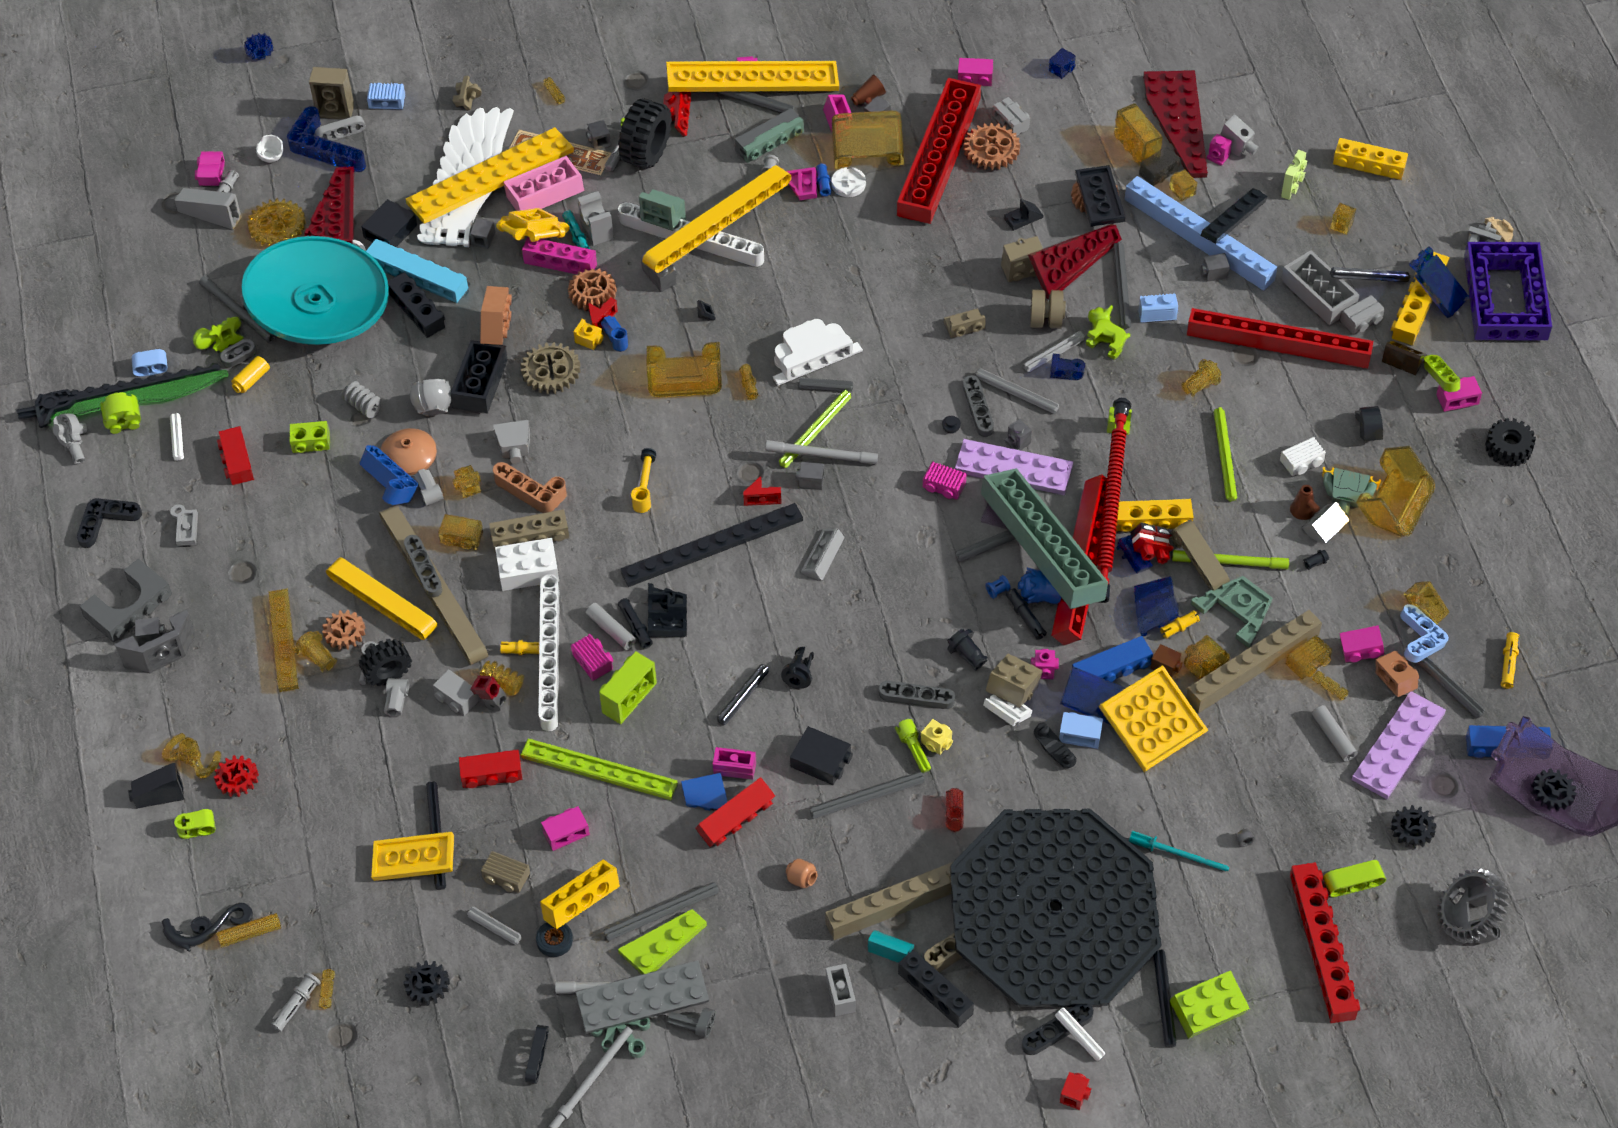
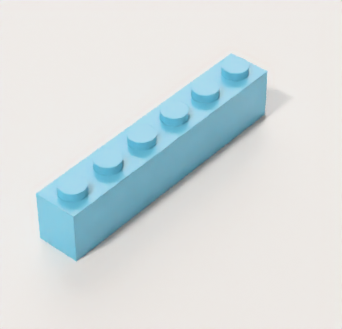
M375 239L366 250L380 264L385 273L396 277L405 272L409 278L412 277L416 286L455 303L468 290L467 278L463 274L453 272L447 267L439 266L430 260L427 261L416 254L408 253L402 248L394 247L385 241L382 242Z

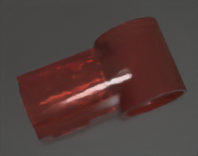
M951 788L946 791V827L948 830L956 832L961 830L964 825V792L959 790V788Z

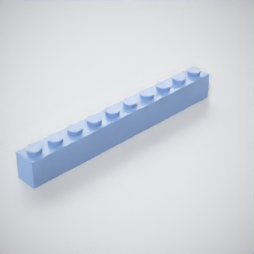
M1136 176L1126 185L1125 200L1208 255L1225 253L1230 266L1229 269L1264 291L1275 281L1277 266L1228 234L1216 244L1200 236L1202 230L1210 223L1148 182Z

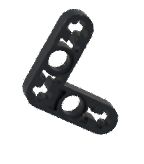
M100 498L90 500L86 506L77 533L79 545L83 548H89L95 544L103 518L124 521L139 520L142 516L140 505L136 502ZM113 507L120 508L115 513L110 512ZM91 520L96 521L93 526L86 525Z

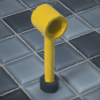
M644 448L641 452L643 468L640 486L634 488L631 492L632 507L638 513H645L651 508L650 492L647 489L651 463L656 459V451L651 448Z

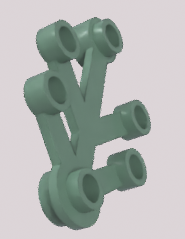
M649 1018L627 1023L628 1025L638 1026L642 1031L650 1028ZM642 1021L647 1022V1024L644 1026H642L640 1023ZM625 1024L607 1028L605 1039L602 1041L604 1052H607L609 1049L605 1047V1044L614 1043L616 1028L621 1034L626 1027ZM603 1030L592 1032L591 1034L594 1037H600L603 1034ZM631 1034L626 1040L629 1053L634 1058H640L646 1052L645 1043L641 1039H635ZM640 1048L641 1051H640V1052H634V1049Z

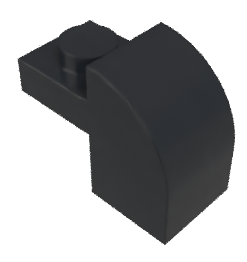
M1362 407L1356 410L1355 418L1360 422V437L1364 441L1383 440V423L1379 407Z

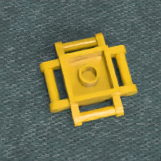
M540 208L509 212V216H502L501 220L496 224V228L499 231L511 234L514 239L521 240L528 236L531 242L550 237L562 238L569 231L567 223L559 222L558 217Z

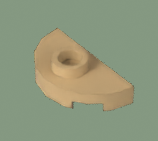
M1494 217L1485 218L1484 223L1486 225L1488 222L1492 223L1491 228L1497 230L1496 234L1501 236V242H1511L1513 228L1509 222L1504 219L1503 221L1494 219Z

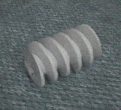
M358 381L347 385L341 392L343 400L358 411H361L368 418L375 417L380 410V397L375 396L369 389H365Z

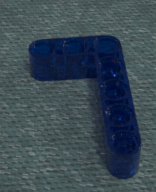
M314 106L306 107L287 134L290 151L337 167H354V172L364 171L366 169V161L362 150L314 135L316 129L321 125L319 112Z

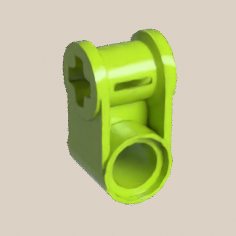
M210 809L182 813L174 821L177 834L182 839L207 836L216 831L213 811Z

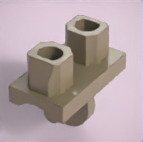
M464 76L463 82L456 83L455 88L460 95L453 96L455 106H464L466 110H471L473 100L480 97L482 93L477 84L470 82L469 76Z

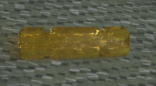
M551 77L545 78L543 80L544 85L556 103H564L565 96L561 93Z
M1317 671L1314 674L1312 680L1317 684L1321 683V686L1333 695L1337 694L1336 697L1344 700L1348 696L1349 691L1344 687L1340 688L1337 682L1328 676L1324 677L1325 674Z
M331 969L323 970L322 979L324 980L321 981L320 997L322 998H319V1007L323 1009L330 1008L332 1004V999L330 998L333 995L334 981L332 980L335 978V972Z

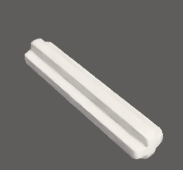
M178 413L171 414L170 425L173 457L175 461L183 460L181 417Z
M1061 1008L1055 1014V1017L1096 1061H1099L1105 1055L1103 1049L1065 1008Z

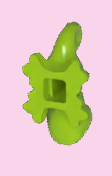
M228 317L227 320L217 326L211 325V330L206 328L198 329L193 336L194 346L197 349H206L216 341L213 349L222 353L225 348H228L229 344H236L243 339L242 335L236 333L241 326V319L239 317Z

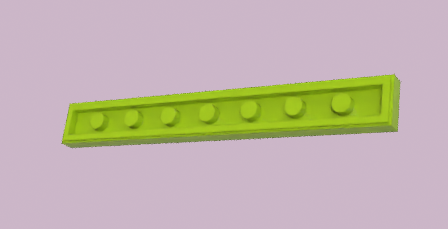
M529 738L521 753V758L667 800H672L678 785V780Z

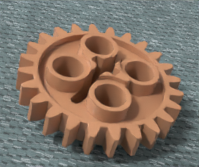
M984 123L983 128L978 125L977 130L972 128L971 133H967V138L964 141L965 155H967V160H972V164L978 163V168L983 165L984 170L988 167L991 170L994 167L1000 170L1001 165L1007 168V163L1012 165L1013 160H1017V155L1020 152L1019 138H1016V133H1012V129L1006 130V125L1001 128L999 123L996 126H993V123L990 126Z

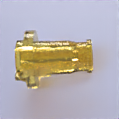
M1202 359L1198 364L1199 369L1186 382L1181 383L1184 392L1187 395L1191 393V396L1194 397L1195 393L1203 390L1210 383L1218 385L1221 382V371L1217 367V363Z
M309 631L299 638L292 649L299 657L307 656L315 665L321 668L322 672L325 668L329 671L336 664L337 659L333 658L329 650L321 643L322 634L319 631Z

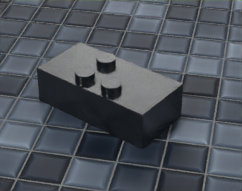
M470 341L450 392L452 408L488 414L508 361L505 345L481 344L480 341Z

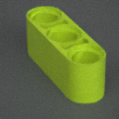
M1371 860L1329 871L1323 876V880L1330 896L1339 897L1380 886L1386 882V877L1379 861Z

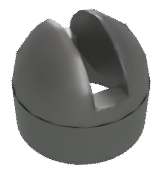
M1241 829L1237 834V841L1241 847L1248 846L1255 840L1252 832L1248 829Z

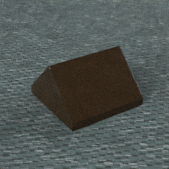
M1390 341L1385 345L1382 362L1416 376L1427 354L1398 342Z

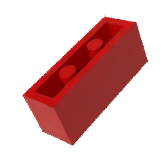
M241 426L218 431L220 439H217L219 450L224 452L220 456L223 465H227V468H224L226 479L230 478L232 485L254 480Z
M519 749L459 757L460 777L463 788H476L483 785L493 786L497 783H514L523 780Z

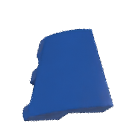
M721 773L681 781L685 803L688 807H701L704 810L711 811V809L718 810L728 802Z

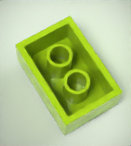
M637 651L632 656H628L624 665L613 673L612 678L607 684H603L600 688L602 713L617 723L622 724L657 684L655 662Z
M1231 970L1182 991L1170 999V1003L1188 1039L1237 1018L1250 1009Z

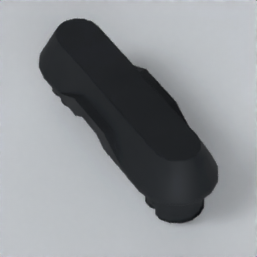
M1039 723L1033 732L1044 750L1062 767L1066 769L1073 767L1077 762L1075 755L1060 741L1046 723Z

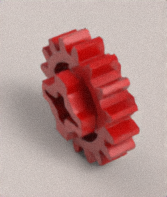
M233 755L232 760L225 758V764L219 763L220 769H215L216 776H214L217 788L221 789L222 794L228 792L229 797H232L236 793L237 797H240L241 792L248 794L247 789L253 790V783H258L257 776H259L256 764L252 763L250 758L245 760L244 756L241 755L237 759Z

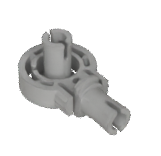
M72 413L56 416L53 419L54 435L59 443L64 445L65 450L70 451L74 464L83 463L86 459L81 450L83 442L80 434L87 432L86 424L84 422L79 423L77 417Z

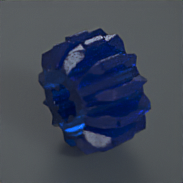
M258 32L257 35L252 34V37H246L247 41L244 42L245 52L252 60L256 58L258 60L261 58L266 59V56H271V52L274 51L272 39L266 33L260 34Z

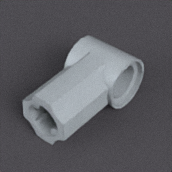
M425 469L419 470L414 477L418 483L425 506L444 500L439 485L435 483L430 471Z
M388 678L387 698L384 712L390 717L402 715L404 699L409 693L408 679Z

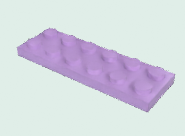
M964 439L955 470L965 472L966 475L983 478L984 475L1017 468L1033 489L1065 495L1073 461Z
M1411 691L1354 773L1352 780L1388 799L1444 716L1446 710Z

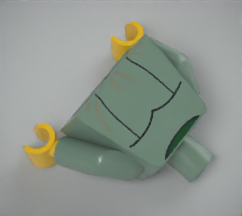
M1323 467L1322 477L1327 495L1332 497V502L1339 504L1345 515L1349 514L1350 506L1357 508L1359 504H1363L1370 499L1381 483V479L1375 482L1372 480L1373 476L1370 477V475L1332 467L1331 471H1326L1325 467Z

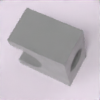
M597 191L579 197L580 222L592 245L614 239L611 214L609 211L604 212L600 193Z

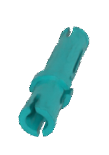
M571 210L565 211L562 217L569 225L573 243L577 247L590 249L586 241V235L581 231Z

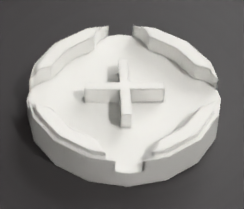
M845 167L837 170L832 175L831 186L833 191L842 197H855L864 191L866 178L862 171L856 168L847 169Z

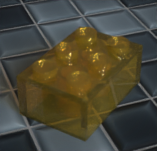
M1133 103L1117 110L1114 135L1123 144L1124 149L1132 155L1133 160L1141 168L1160 161L1163 137L1139 107Z

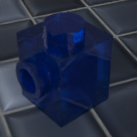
M1061 48L1050 58L1049 71L1063 79L1069 72L1071 73L1075 69L1076 56Z

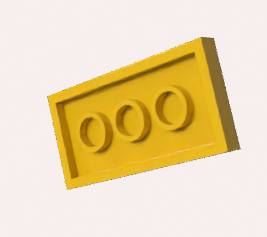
M452 832L374 841L371 878L374 881L452 872L454 834Z

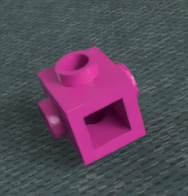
M1035 650V657H1031V664L1043 670L1040 679H1054L1055 670L1059 669V658H1055V650Z

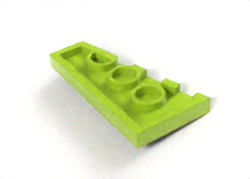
M691 909L619 948L618 953L642 975L655 972L707 926V922Z

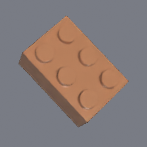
M487 286L481 308V344L502 345L504 338H507L512 311H510L512 295L509 294L508 287Z

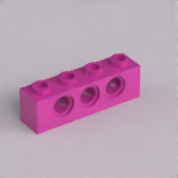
M527 237L522 248L524 264L572 274H578V271L583 273L585 269L587 271H590L592 268L595 270L597 266L596 251L543 239L531 242L529 237Z

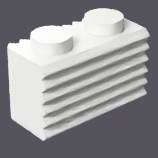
M1312 437L1281 451L1280 461L1294 477L1297 474L1305 473L1307 469L1319 467L1324 462L1326 452L1319 445V442L1315 440V437Z

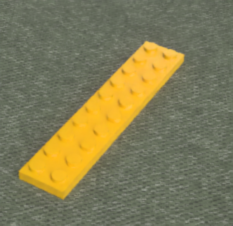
M836 61L666 62L668 92L839 91Z
M554 127L406 198V204L426 224L504 186L503 182L573 153L574 147Z

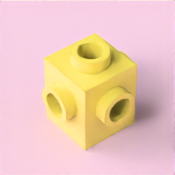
M932 719L921 732V743L929 751L941 755L953 743L952 731L947 725L940 724Z

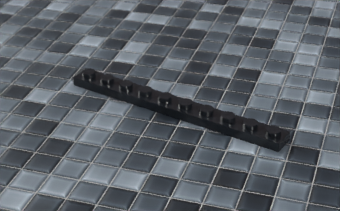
M796 503L623 567L620 569L627 586L630 587L802 522L803 516Z

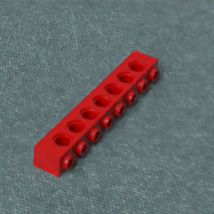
M1316 862L1294 865L1291 867L1289 876L1330 1023L1355 1020L1357 1013L1360 1011V1004L1353 994L1355 992L1353 980H1349V965L1343 959L1344 948L1337 938L1339 931L1337 924H1333L1332 906H1328L1327 903L1328 892L1326 887L1323 888L1322 871L1321 869L1318 870ZM1306 885H1311L1314 888H1308ZM1320 921L1324 923V925H1319L1316 922ZM1321 940H1327L1329 943H1323ZM1327 958H1331L1335 962H1330L1327 960ZM1331 977H1337L1340 980L1335 981ZM1337 996H1343L1345 1000H1341Z

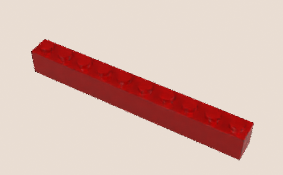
M1195 308L1191 309L1187 336L1367 369L1374 342L1372 340Z
M1103 474L1085 481L1073 539L1096 568L1107 481ZM1061 597L1051 636L1062 645L1081 640L1089 604L1070 609Z

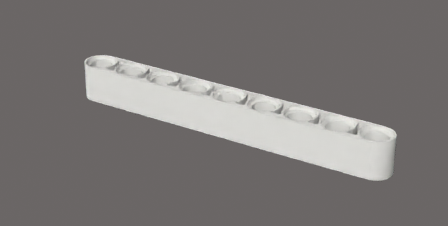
M625 202L618 207L619 221L622 225L665 239L690 223L680 219L675 229L671 231L641 221L640 206ZM721 231L696 247L697 249L754 267L761 266L764 263V248L761 244Z
M545 575L540 582L539 719L543 730L553 731L558 726L559 586L558 580L554 575Z

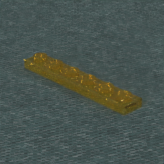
M288 588L269 591L279 692L299 689Z

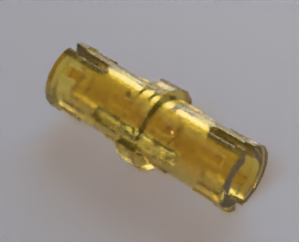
M744 364L739 368L742 376L741 383L745 388L747 399L754 400L759 396L755 385L756 379L752 375L751 366Z

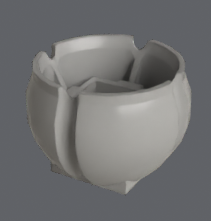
M443 379L423 380L422 384L418 381L411 384L410 400L419 414L429 417L447 413L451 403L450 392L452 389L449 381L445 383Z

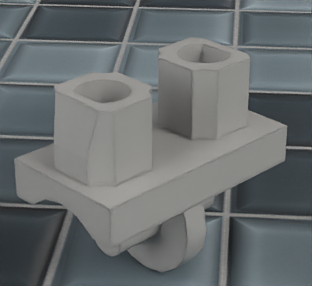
M1488 222L1486 226L1480 224L1478 228L1470 226L1468 242H1501V236L1496 234L1497 230L1491 228L1492 223Z

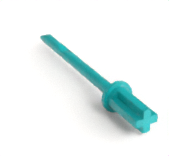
M1133 830L1131 832L1129 842L1151 849L1150 852L1155 847L1223 871H1229L1230 869L1227 865L1156 842L1157 836L1154 838Z

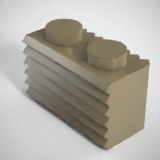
M491 851L489 858H487L481 869L482 878L487 884L502 886L507 892L514 891L520 893L530 874L529 865Z

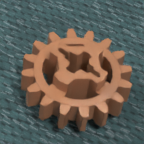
M339 610V615L332 613V619L326 618L327 624H323V636L326 643H330L332 648L338 645L339 650L343 646L348 650L349 645L352 644L356 647V641L362 642L361 636H365V624L361 616L357 617L356 612L351 615L349 610L345 614Z

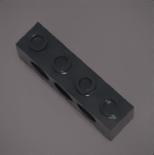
M404 272L388 281L389 295L426 338L445 328L444 314L441 310L438 311L431 299H427L423 289L416 286V282L412 277L409 278Z
M912 950L898 963V974L958 1028L973 1015L974 1003L916 951Z

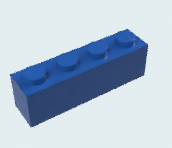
M1140 636L1072 664L1071 675L1082 693L1088 690L1092 691L1102 684L1111 683L1119 677L1128 676L1138 669L1149 667L1153 652L1143 636Z
M1469 725L1466 733L1467 754L1476 758L1515 757L1516 759L1535 758L1541 760L1549 758L1552 750L1550 727Z

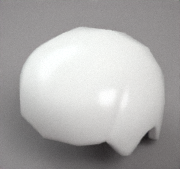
M274 135L263 136L256 146L257 156L262 161L268 163L278 161L283 153L282 141Z

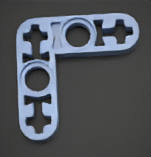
M1411 604L1405 605L1400 613V617L1421 637L1407 646L1404 656L1410 662L1416 663L1444 648L1449 637L1416 606Z

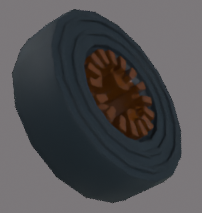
M544 923L536 933L537 947L548 957L564 955L570 950L573 943V934L570 927L565 923L556 929L549 923ZM555 936L558 938V942L551 941V937Z

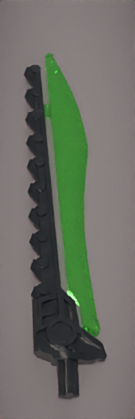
M212 363L208 368L197 366L192 371L181 369L176 374L165 372L160 377L150 375L144 380L134 378L131 382L118 381L112 386L104 383L96 389L88 386L80 392L75 389L71 391L69 389L59 390L47 394H38L35 406L17 409L19 420L37 416L39 428H43L53 422V419L60 414L72 413L77 417L101 411V401H106L105 397L114 393L123 392L126 393V396L133 394L137 397L138 404L167 402L202 390L229 375L227 370H220L218 364Z

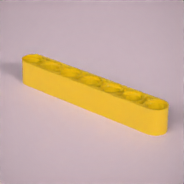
M339 557L326 570V574L334 582L419 639L425 640L438 627L436 621L431 616L344 558Z

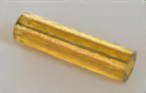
M274 913L219 931L217 936L220 946L223 948L281 929L282 927L278 914Z

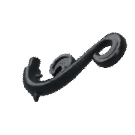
M239 902L229 907L213 925L210 919L205 916L196 917L191 922V929L195 934L199 935L192 937L180 935L183 932L177 931L171 925L170 919L166 918L162 920L163 933L169 942L190 952V947L200 945L213 937L232 912L243 911L244 914L241 918L230 917L232 924L242 927L251 922L253 911L249 905ZM204 928L205 930L200 934V929Z

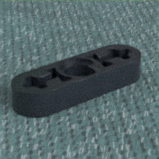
M537 1025L526 1068V1083L537 1084L549 1035V1026Z

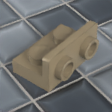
M978 308L944 318V324L951 338L985 329L986 318L984 315L981 316Z

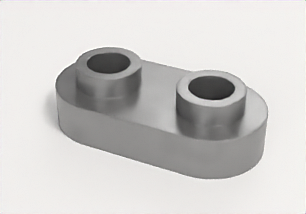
M248 339L241 340L223 350L221 353L222 363L227 367H232L252 357L256 352L254 342Z

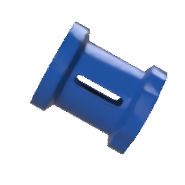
M1001 575L998 580L992 583L988 582L985 584L986 590L992 599H995L998 594L1004 591L1008 592L1011 589L1010 583L1004 575Z

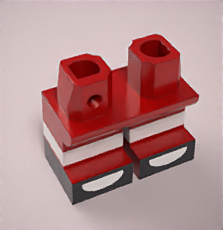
M1140 523L1130 532L1134 551L1141 553L1143 560L1148 561L1157 557V561L1160 564H1165L1170 560L1169 552L1174 548L1169 544V538L1172 536L1171 529Z

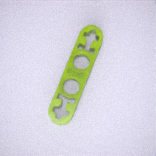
M1427 355L1424 357V368L1445 391L1455 392L1460 390V378L1440 356Z

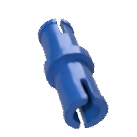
M818 164L816 166V180L820 188V194L828 196L831 194L827 166L825 164Z

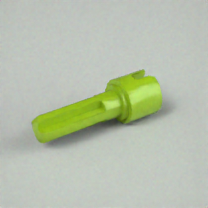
M906 719L899 722V727L896 726L895 730L901 742L907 744L921 772L929 771L931 766L917 739L919 732L913 720Z

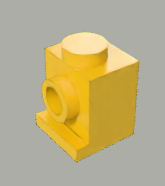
M584 319L580 321L573 331L575 343L594 350L603 340L602 329L586 323Z

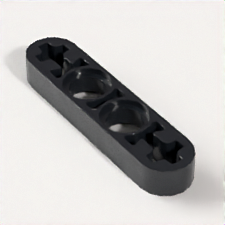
M1090 1004L1076 1005L1067 1010L1074 1019L1078 1017L1077 1022L1081 1027L1092 1021L1094 1010ZM1080 1010H1082L1083 1012L1088 1011L1087 1016H1085L1084 1014L1080 1015ZM1055 1017L1024 1036L1022 1050L1027 1055H1036L1071 1033ZM1045 1030H1052L1055 1036L1053 1038H1046L1043 1032ZM1028 1042H1036L1035 1048H1033L1032 1046L1028 1047Z

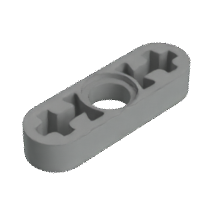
M353 116L320 126L316 129L315 135L320 143H327L362 132L366 125L361 116ZM344 127L342 131H337V129Z

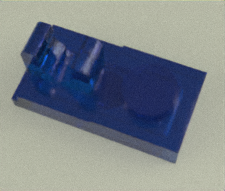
M1131 535L1118 540L1117 551L1122 549L1124 553L1122 559L1128 560L1136 574L1149 570L1153 566L1150 560H1143L1141 553L1134 551Z

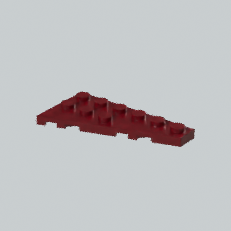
M338 167L335 169L329 181L330 185L324 191L323 199L319 202L311 218L309 228H306L304 234L305 236L340 239L353 244L354 167Z
M1110 224L1028 254L1040 285L1045 291L1046 299L1049 300L1051 290L1063 291L1112 249L1114 243L1122 240L1116 225Z

